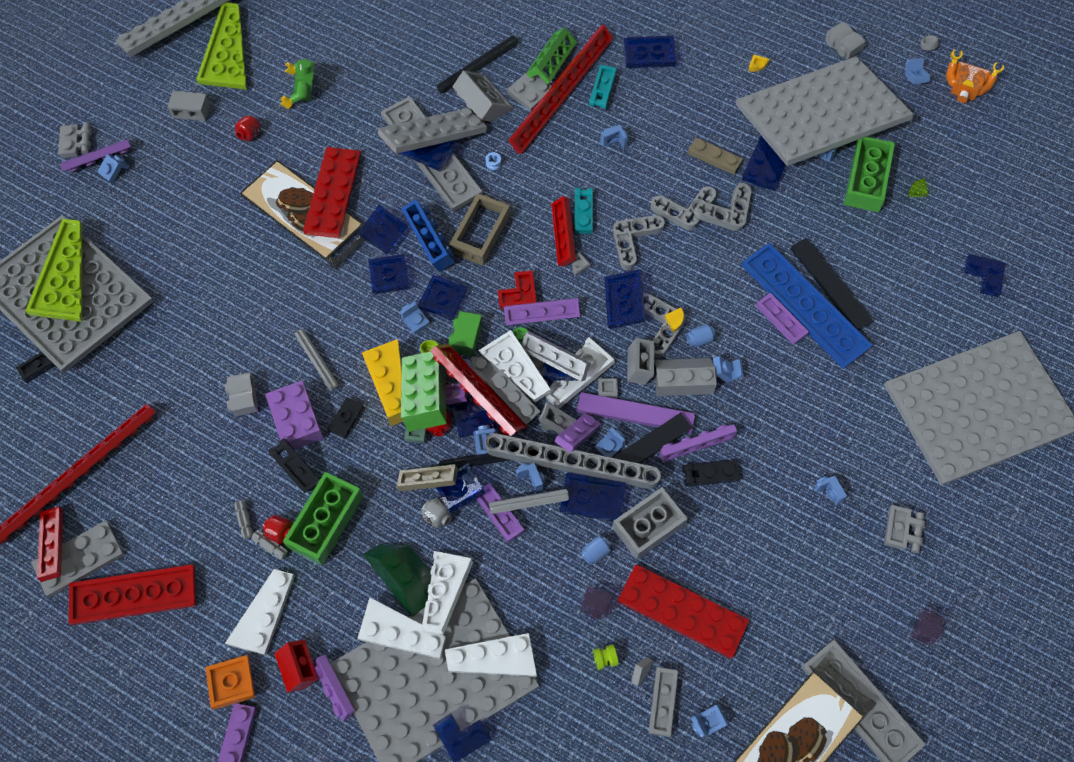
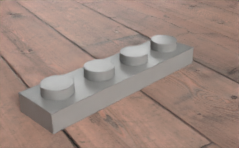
M531 332L525 333L522 347L527 354L579 381H585L591 365L590 362Z

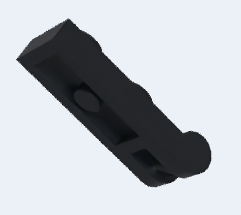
M283 438L279 441V445L272 447L268 452L298 487L306 493L320 481V478L295 451L289 441ZM284 450L288 453L285 458L280 454Z
M737 460L696 465L686 464L682 466L686 487L739 482L740 480ZM693 473H698V478L693 477Z

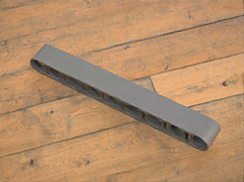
M492 433L485 440L487 453L495 457L529 464L535 463L538 466L646 489L655 488L661 477L660 471L653 466L573 450L570 453L563 447ZM496 441L500 445L497 448H491L489 446L490 443ZM511 446L519 448L517 452H510L508 449ZM530 450H537L538 455L530 456L528 452ZM549 454H556L558 458L551 461L547 456ZM569 458H575L577 460V463L571 465L567 462V460ZM588 462H594L597 465V467L594 469H590L587 467L586 464ZM608 466H613L616 468L617 471L615 473H609L606 470V468ZM632 470L636 473V476L629 477L626 475V471ZM652 474L656 480L648 481L645 476Z

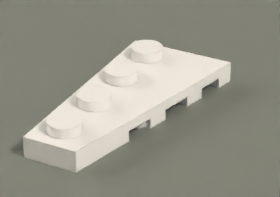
M511 330L479 350L497 369L502 370L533 401L537 402L552 392Z
M589 337L582 349H579L575 354L591 363L585 381H579L563 372L549 387L552 392L545 396L558 409L615 363L614 359Z
M434 551V564L431 568V583L428 586L429 595L425 605L422 627L425 631L444 635L473 561L468 557Z
M276 569L272 571L225 642L226 645L267 655L295 577L294 574Z
M369 598L358 640L441 659L446 637L438 633L425 631L422 624Z
M529 633L445 649L448 672L537 677Z

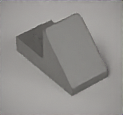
M549 402L545 403L539 419L543 431L553 430L558 434L576 421Z

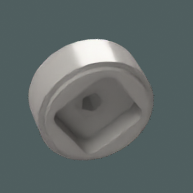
M934 35L925 36L921 39V48L923 50H933L938 47V38Z

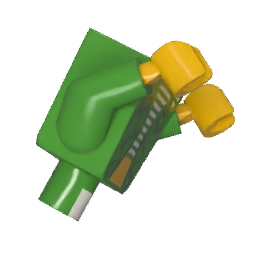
M303 59L297 60V63L294 65L289 62L285 64L288 67L285 72L291 75L296 73L294 94L290 98L285 95L282 96L280 105L289 109L292 103L300 100L310 101L314 62Z

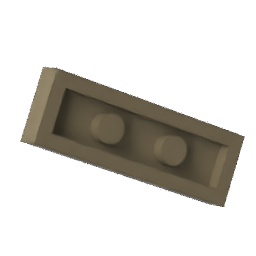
M699 138L694 139L687 153L735 175L743 158Z
M453 464L399 471L397 488L399 491L456 485L458 468Z

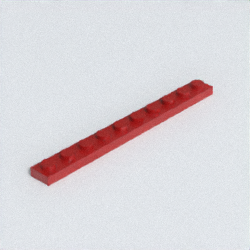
M601 25L510 137L508 142L517 154L523 153L612 41L613 37L605 25Z
M145 404L0 525V545L9 539V535L13 531L23 528L26 520L31 516H37L43 510L42 507L55 501L62 490L72 487L75 483L74 480L80 475H86L91 470L92 465L103 461L111 449H117L123 443V439L134 435L141 424L148 423L154 417L153 414L156 413L152 407Z

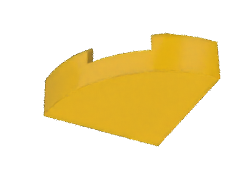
M753 55L748 71L756 72L763 70L768 65L769 59Z
M682 308L665 314L664 318L673 333L680 328L683 322L684 313Z

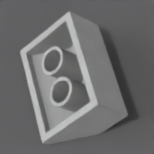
M463 70L453 85L457 95L466 102V106L473 110L476 116L483 122H493L513 109L512 105L483 74Z
M711 358L654 360L656 396L714 394L717 384L715 367Z

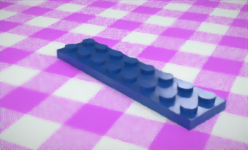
M770 242L742 262L741 266L768 294L771 293L809 331L808 334L843 370L872 348L873 345Z

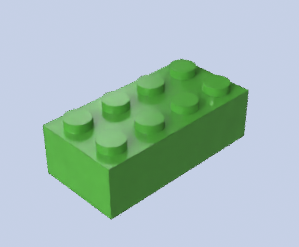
M871 137L857 140L843 205L879 213L885 199L894 142Z
M431 352L402 358L401 419L409 432L447 424L446 368L443 364L441 365L434 360V355Z
M325 472L283 540L287 548L323 566L364 497L360 488Z

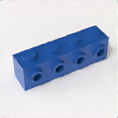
M415 199L401 208L432 265L441 272L455 263L452 258L454 253L449 246H445L444 242L446 239L441 232H437L436 228H438V225L433 218H429L428 215L431 213L426 205L422 206Z

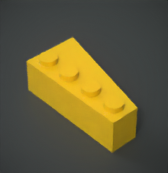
M398 339L362 352L390 426L403 422L401 419L402 360Z

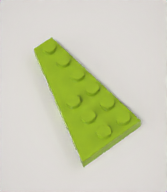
M224 3L221 5L196 79L198 84L247 90L241 16L238 4Z
M62 219L25 310L28 315L82 322V224L80 221Z

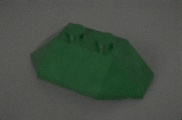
M379 544L364 553L365 559L411 617H414L420 610L425 608L429 595L428 586L431 583L432 575L431 571L410 545Z

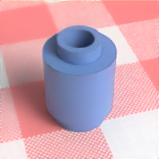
M708 324L693 328L686 333V339L690 347H699L713 342V337L716 336L713 327H709Z
M597 536L583 547V551L580 554L591 566L593 563H598L611 552L609 549L611 544L605 537L600 538Z

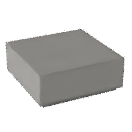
M598 378V396L617 399V378Z

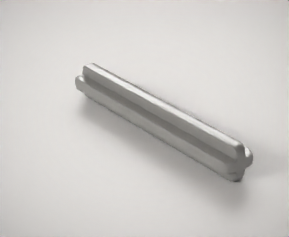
M303 329L296 331V338L330 391L337 389V381Z
M567 489L490 502L489 508L491 514L568 501L569 495Z

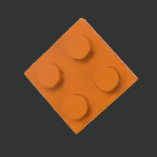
M248 655L205 667L210 707L213 710L256 698Z

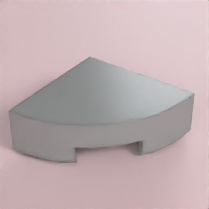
M580 252L575 255L576 260L572 262V271L575 277L590 268V263Z
M647 657L635 665L631 683L638 686L643 682L650 671L653 660Z

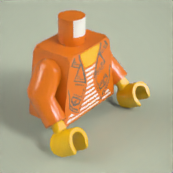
M953 50L950 54L952 62L949 63L946 79L951 87V93L958 96L957 101L965 103L968 99L975 100L977 96H982L990 91L997 80V74L1003 71L1004 65L1001 70H996L995 66L998 63L996 62L992 68L993 73L990 74L991 71L961 61L957 64V60L962 57L963 52L961 50L959 57H955V50Z

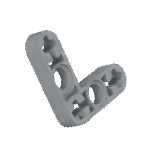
M740 183L733 191L730 210L702 201L695 207L694 215L702 221L733 231H739L746 223L751 188L745 183ZM740 190H742V191H743V194H744V195L742 196V198H740V196H741V191H740ZM735 204H741L743 210H738ZM716 213L722 214L724 219H718Z
M709 186L703 187L688 209L663 196H655L651 201V210L686 230H693L701 221L695 217L694 207L702 201L713 204L716 191ZM710 194V196L706 198V201H704V196ZM677 210L679 215L672 216L669 212ZM693 215V222L691 221L690 223H687V221H689Z
M653 215L621 220L613 225V237L619 263L623 269L631 270L636 265V253L632 238L662 232L664 229V219L661 216ZM640 224L643 226V229L636 230L634 225ZM626 242L629 244V247L621 248L620 243ZM626 254H628V258L631 261V263L625 261Z
M642 293L636 300L637 309L663 323L652 340L654 341V357L661 358L667 353L684 327L686 316L684 314L680 328L673 333L664 317L665 314L676 310V308L650 294ZM645 300L648 301V304H647V303H645L644 305L641 304V303L644 302ZM663 308L666 313L659 315L656 313V309ZM668 330L672 332L673 336L666 338L662 333ZM662 341V348L656 351L655 347H658Z

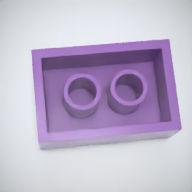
M303 381L265 394L280 440L285 438L294 449H298L324 439Z

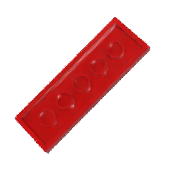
M326 147L304 225V235L340 239L361 158L359 150Z
M449 344L433 347L430 352L434 355V360L445 366L447 373L461 383L460 387L474 397V402L487 411L486 414L491 420L497 421L503 433L513 436L523 432L527 427L524 422Z
M636 564L617 600L618 603L730 659L733 658L749 622L748 619Z
M194 565L69 583L68 624L70 625L196 607V574Z

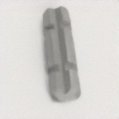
M244 500L235 502L234 506L237 511L236 515L239 527L241 528V535L244 539L252 537L253 530L251 529L246 503Z
M260 530L253 533L251 539L256 544L260 543L262 548L272 555L275 554L274 556L279 560L286 557L288 551L283 546L279 547L278 543L267 539Z

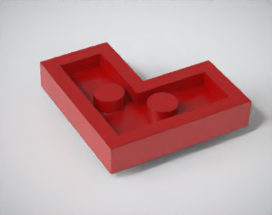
M532 270L514 272L516 288L498 290L500 310H504V306L536 302Z

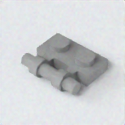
M83 123L81 130L78 124L60 126L58 151L60 158L78 157L79 151L82 154L89 153L91 148L89 139L92 135L89 123Z
M891 505L889 507L884 545L905 550L907 543H910L912 545L911 552L919 553L920 546L923 545V538L921 536L922 529H925L924 513L917 512L916 517L912 518L911 509ZM909 526L914 528L913 535L908 534Z

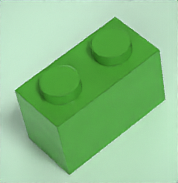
M459 311L458 318L455 317L453 322L455 330L453 334H450L448 344L458 354L474 356L483 324L482 315Z

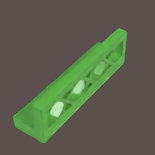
M565 27L552 35L528 69L526 74L530 78L538 74L546 84L551 82L577 43ZM565 37L570 42V45H566ZM558 48H562L563 55H559ZM551 58H555L556 65H552ZM544 68H548L549 76L543 71Z

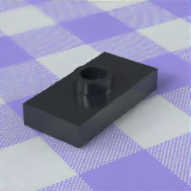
M346 397L328 426V432L345 439L364 409V405Z

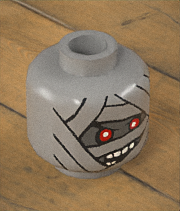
M438 498L428 500L422 507L423 520L435 528L447 526L452 520L451 507Z

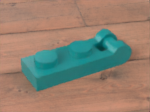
M600 65L589 106H600L601 109H606L616 75L615 67Z
M575 188V234H592L593 188H587V190ZM580 197H587V200H580Z

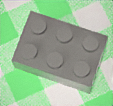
M661 487L614 520L612 529L635 559L638 560L686 525L687 517L663 487Z

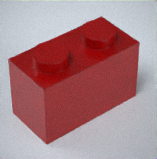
M305 640L287 642L274 653L287 693L305 690L318 680Z

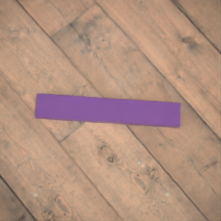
M582 392L580 393L577 407L578 413L659 427L681 412L693 429L695 413Z

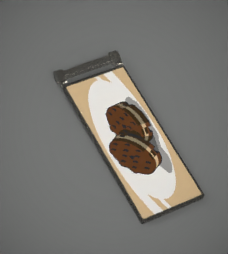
M276 160L240 192L241 196L337 270L341 266L340 264L368 237L374 235V231L346 212L340 239L304 235L303 229L315 187ZM360 230L363 231V233L359 235L342 253H340L335 259L332 258V256L335 255Z
M824 657L733 762H827L877 703L873 699L869 700L829 664L830 661ZM822 670L827 672L864 706L861 711L857 709L820 675Z

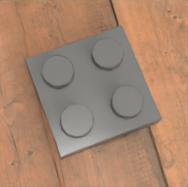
M525 73L507 89V94L531 112L551 88V85L549 83L546 84L538 75L530 78Z

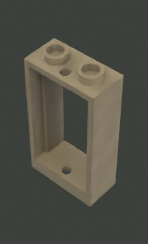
M477 193L449 244L454 255L484 266L510 217V205L503 201L491 199L487 195ZM480 206L500 214L482 249L461 242Z

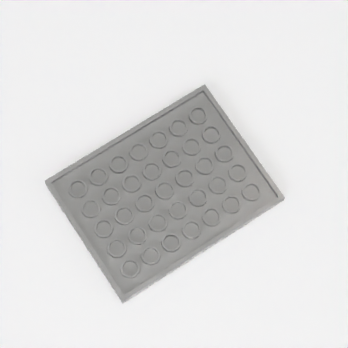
M857 56L736 99V106L787 166L912 120L913 113Z
M61 215L0 261V311L64 374L154 301L82 234V322L28 315L25 310L61 221L66 219Z
M1021 331L886 381L884 384L941 486L1074 433V415Z
M476 578L463 586L443 635L446 637L441 659L366 642L330 663L354 709L353 713L379 762H419L539 688L535 678L529 676L448 672L445 649L510 637ZM425 608L420 610L414 617L410 616L408 618L423 624Z

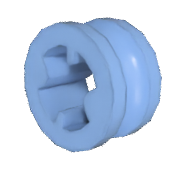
M491 152L486 156L485 160L488 169L497 170L501 167V156L498 153Z

